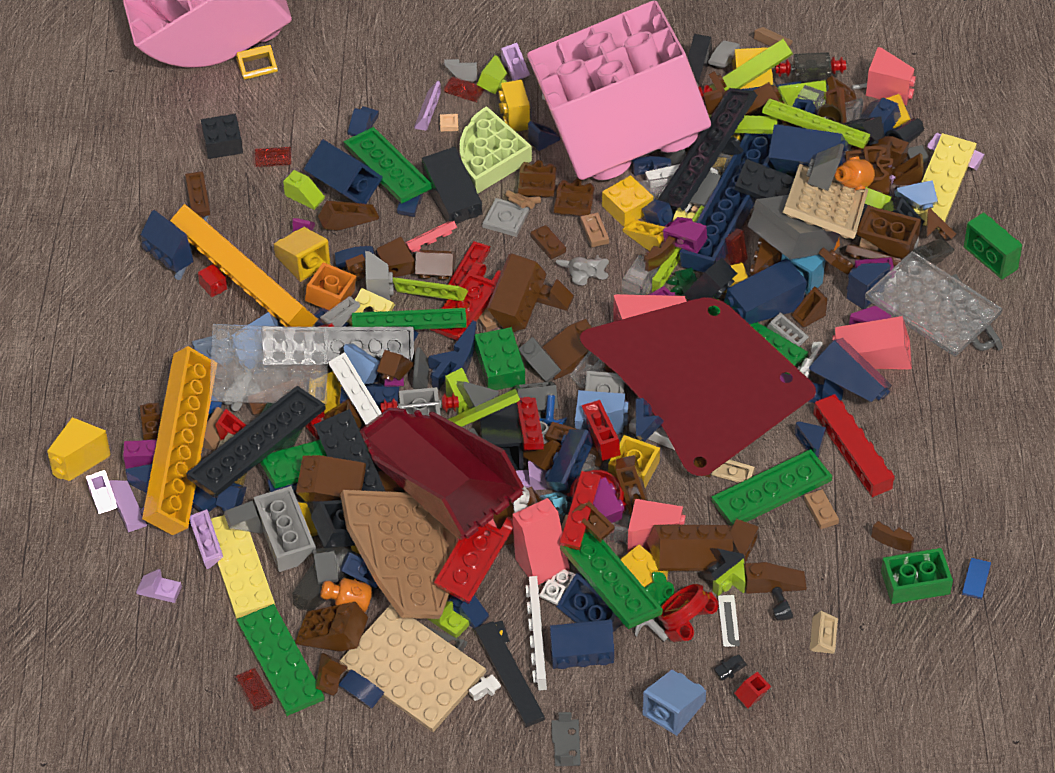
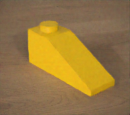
M634 220L622 229L626 235L648 251H651L653 246L660 247V244L664 242L663 229L665 227Z

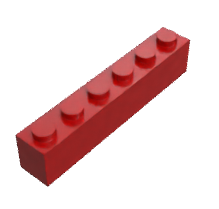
M835 394L816 401L814 416L822 427H826V433L870 496L874 497L891 490L895 479L893 472L890 469L888 470L882 456L876 453L872 442L867 440L862 428L857 426L853 415L847 412L843 401L839 400Z

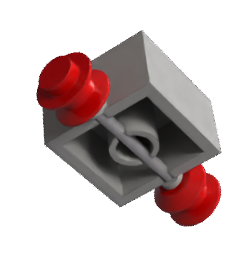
M437 387L399 391L400 403L398 405L394 398L392 402L387 403L384 399V403H381V413L388 408L406 409L408 414H414L416 410H420L422 415H429L432 411L441 416L440 408L446 413L449 408H452L454 412H456L455 408H459L458 396H454V392L451 397H447L444 393L441 401L438 397Z

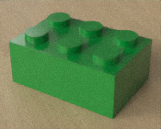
M984 212L967 222L963 247L1001 280L1018 270L1022 251V244L1019 240L1011 236L1006 229L999 226Z
M512 327L475 334V350L487 388L500 390L525 384V368Z
M942 548L883 557L881 574L891 604L951 594L953 579Z

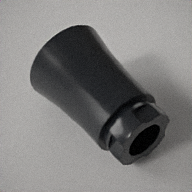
M912 118L900 126L887 131L885 136H893L910 144L920 136L925 128L919 118Z

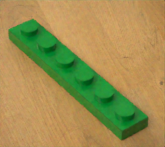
M465 308L352 313V327H414V330L463 328L467 325Z

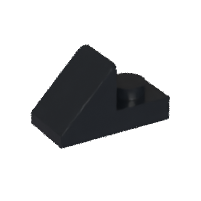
M710 548L717 561L710 563L707 566L708 569L703 572L706 580L715 581L744 559L745 556L742 553Z

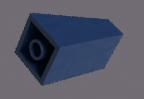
M774 125L768 158L777 171L785 174H796L799 164L808 167L811 158L815 159L817 153L838 144H843L839 167L845 162L844 153L848 149V142L842 133Z
M322 139L303 169L352 201L361 204H367L383 176L324 139Z
M787 258L727 288L725 303L747 323L753 324L774 318L779 313L784 315L794 312L804 299L807 280Z
M843 338L834 340L809 367L811 371L870 402L883 400L891 392L889 388L892 385Z

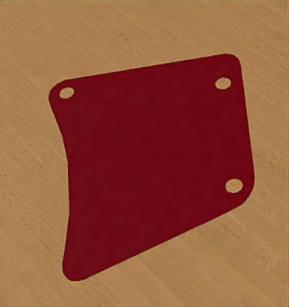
M699 298L584 330L580 335V341L584 347L616 372L639 398H644L651 405L654 416H660L664 420L661 426L665 430L680 461L688 472L696 476L711 474L814 398L816 394L814 384L729 305L714 298ZM710 306H717L720 309V314L712 316L708 313V308ZM782 373H790L793 380L789 383L782 382L780 380ZM696 457H703L706 459L707 464L705 467L699 468L694 465L693 461Z

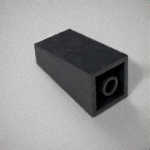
M456 147L422 157L423 176L432 184V189L428 190L446 222L455 221V224L482 215V201Z
M516 403L480 418L481 438L503 449L515 471L524 470L523 443Z

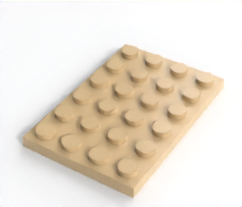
M799 164L783 213L790 218L804 220L809 225L820 226L825 231L839 233L844 238L854 239L869 189L855 190L848 188L838 182L835 177L832 180L829 191L807 184L809 179L806 176L808 167Z
M392 604L362 635L357 649L349 650L340 660L348 666L346 671L349 672L352 669L385 692L382 695L384 698L432 732L439 727L467 695L469 689L486 673V669L414 618H401Z

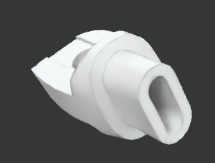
M491 674L486 678L481 677L480 683L470 688L469 693L476 701L487 693L493 696L495 691L501 688V685Z

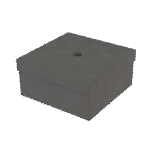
M789 195L756 199L748 227L789 259L820 255L819 252L823 247L829 251L831 249L834 250L840 235L839 233L825 231L820 226L809 225L804 220L790 218L783 213Z

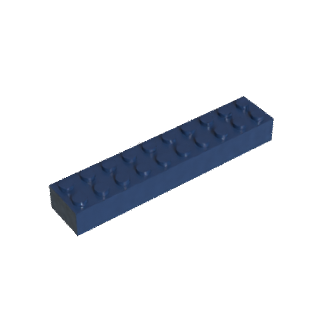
M745 134L739 145L744 151L741 154L733 155L696 222L706 226L707 240L698 254L685 249L680 250L681 267L692 268L704 273L721 258L725 259L757 199L734 190L746 159L772 169L775 168L768 158L772 134Z

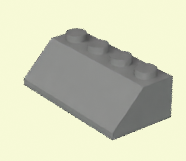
M292 486L253 497L256 512L278 571L281 572L299 566L316 547Z

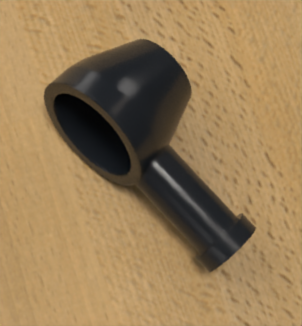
M780 587L773 588L772 594L778 602L772 608L776 620H790L794 618L789 603L782 594V589Z

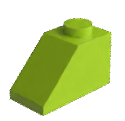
M494 55L482 71L477 83L478 86L495 95L501 89V83L507 82L505 80L507 72L498 56Z
M293 170L283 181L285 196L315 210L325 199V196L313 181L298 171Z
M462 368L445 376L446 396L451 397L453 392L454 396H458L459 408H455L457 414L470 409L456 385L457 381L469 383Z

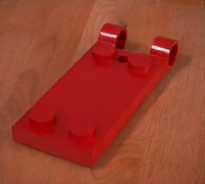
M475 262L458 285L468 290L464 301L448 299L441 308H465L466 327L430 330L458 341L473 320L477 321L487 308L502 270H498L494 278L490 280L484 278L487 269L486 265Z
M509 516L501 529L487 523L482 528L478 527L479 530L470 538L459 539L434 581V585L470 604L505 542L513 532V518ZM488 531L490 535L486 536L484 533Z

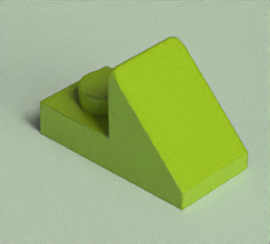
M744 559L717 580H713L712 592L719 596L724 591L727 592L733 585L744 593Z
M452 601L446 602L442 616L439 619H427L455 638H458L469 626L467 619L453 611Z

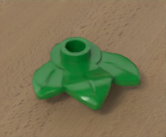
M653 572V582L647 585L645 589L662 606L674 594V586L671 582L667 581L663 573Z

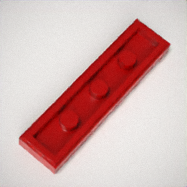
M473 241L448 285L458 286L475 262L483 264L491 251L490 246Z

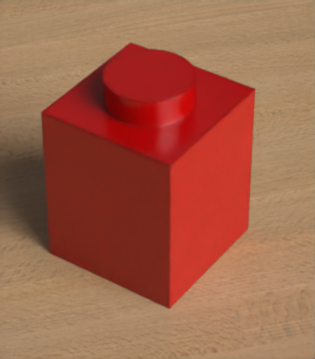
M214 264L198 272L199 284L211 298L227 290L226 277Z
M757 671L746 679L734 694L749 709L762 699L771 686Z

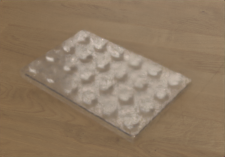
M913 251L865 294V299L893 317L903 316L905 325L954 357L1002 313L1001 307Z
M212 324L210 401L274 404L293 388L299 386L326 405L329 328Z

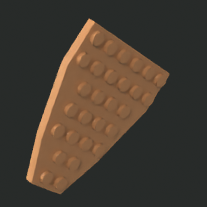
M343 490L340 495L346 528L375 582L401 618L439 619L442 616L449 593L436 587L434 581L458 543V537L452 534L408 493Z

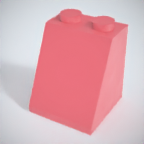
M878 47L868 71L866 96L880 99L900 94L904 105L907 106L909 99L913 98L915 89H912L916 82L914 68L883 48Z
M635 499L628 529L627 554L638 545L648 552L650 551L647 539L654 525H685L686 515H682L683 507Z

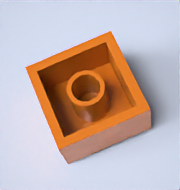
M323 262L307 284L305 301L331 310L343 300L352 296L355 291L357 276Z

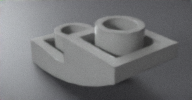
M724 40L713 52L709 59V64L715 65L716 68L726 67L732 62V55H734L735 49L740 48V44Z

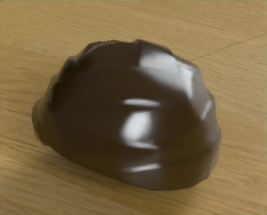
M825 104L816 111V115L840 124L843 123V114L835 105Z

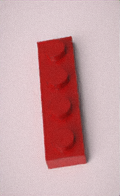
M520 398V401L516 402L524 450L544 449L536 398Z
M581 471L561 537V546L580 550L586 530L582 520L584 518L587 521L589 520L591 509L586 506L581 511L574 510L581 504L588 503V501L594 504L601 480L600 475Z

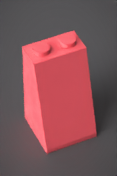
M614 295L613 321L687 301L685 296Z
M903 316L835 327L833 341L843 338L875 369H912L910 338Z
M548 498L512 514L515 560L528 578L537 576L539 585L548 581V579H552L554 575L562 572L564 569L570 570L568 558L560 549L563 533L559 514Z

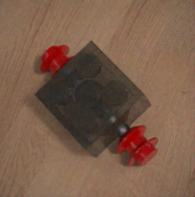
M829 52L794 54L793 64L786 59L785 63H779L775 66V74L781 77L785 73L788 77L792 72V82L801 81V83L825 80L826 91H829L827 79L831 77V72L833 75H835L836 71H840L843 74V71H846V60H843L842 57L839 60H835L834 57L830 60Z

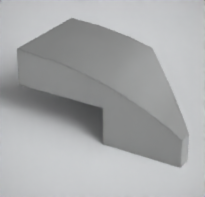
M459 59L444 60V65L460 81H477V63H459Z

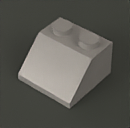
M365 251L367 291L390 301V296L394 295L393 284H390L393 283V274L389 272L387 263L371 252Z

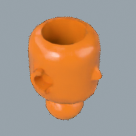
M859 157L849 158L848 161L837 168L835 178L838 182L855 190H865L866 187L870 186L875 177V171L871 163L859 159Z
M343 578L339 585H335L332 581L327 580L323 582L320 596L325 600L335 599V606L356 601L361 609L366 612L370 604L372 589L367 583L357 581L356 579Z

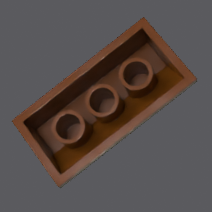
M512 253L508 255L487 307V310L504 329L512 327L513 332L526 329L547 273L536 261Z
M654 525L647 539L658 571H705L710 563L717 561L710 548L733 552V538L727 525Z

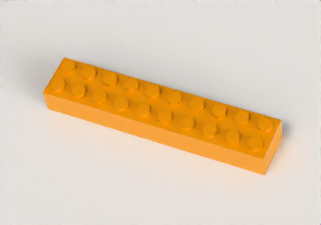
M184 204L170 221L187 234L188 242L208 257L212 263L218 266L237 285L241 286L246 293L266 308L285 327H312L316 323L318 318L187 205Z
M189 346L173 354L142 516L143 520L171 535L187 529L189 525L196 484L187 479L186 473L200 463L218 364Z

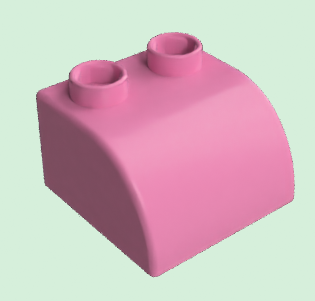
M123 0L134 45L143 53L158 61L180 67H206L230 60L236 56L237 52L245 51L258 42H267L273 39L292 20L286 0Z
M655 0L534 49L527 54L577 177L581 180L589 177L597 180L615 178L623 174L630 167L631 160L657 149L667 153L683 150L696 141L698 132L706 130L711 126L708 112L686 53L661 7Z

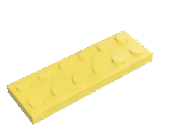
M942 133L922 182L933 180L938 202L933 205L934 208L932 210L946 222L977 143ZM911 206L924 220L923 225L927 226L928 210H923V208L916 209Z
M224 515L211 518L223 554V558L217 564L235 617L240 618L272 604L275 605L250 532L230 529Z

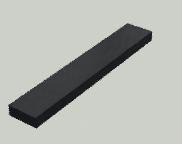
M494 621L476 627L475 633L524 726L529 727L544 721L545 716Z

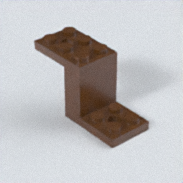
M714 71L709 76L715 88L721 89L722 97H724L727 92L724 88L727 85L721 74L717 75ZM770 82L753 90L758 96L745 116H758L762 114L763 107L769 99L780 102L779 98L781 96L776 86H771ZM781 120L784 126L797 127L795 124Z

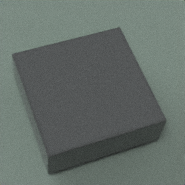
M923 145L908 148V160L921 153L923 155V163L929 161V156Z

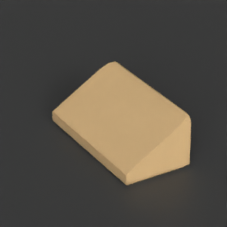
M728 460L713 471L712 475L741 483L753 477L756 468Z
M823 611L813 616L810 640L811 651L835 653L838 618Z

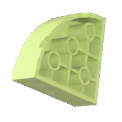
M486 106L472 117L471 122L463 130L460 139V157L477 193H480L518 170L523 162H531L532 146Z

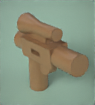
M509 190L505 194L509 201L517 204L522 209L526 207L533 209L535 204L541 203L539 196L526 197Z

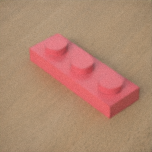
M447 221L405 242L409 251L415 252L420 250L421 245L425 243L429 245L436 242V238L441 235L445 237L452 234V230L457 228L455 221Z

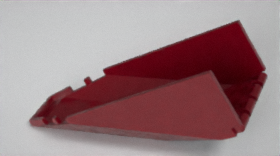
M388 408L360 430L374 463L461 540L470 538L479 530L478 527L482 528L494 518V514H500L510 506L509 502L513 503L523 495L522 488H524V485L503 449L431 411L429 415H422L420 410H416L414 414H408L406 409Z

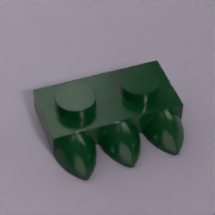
M688 268L675 271L674 275L666 283L676 285L670 292H675L679 296H685L686 301H691L684 293L697 281L693 269Z

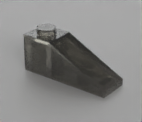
M943 238L913 249L903 266L909 274L918 277L952 254L955 249Z

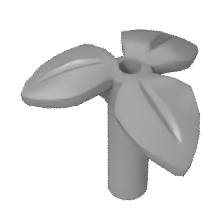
M653 619L636 626V637H638L640 629L644 625H648L664 642L668 639L665 631Z

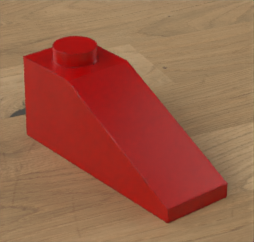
M597 400L581 405L602 461L620 456L619 438L601 401Z

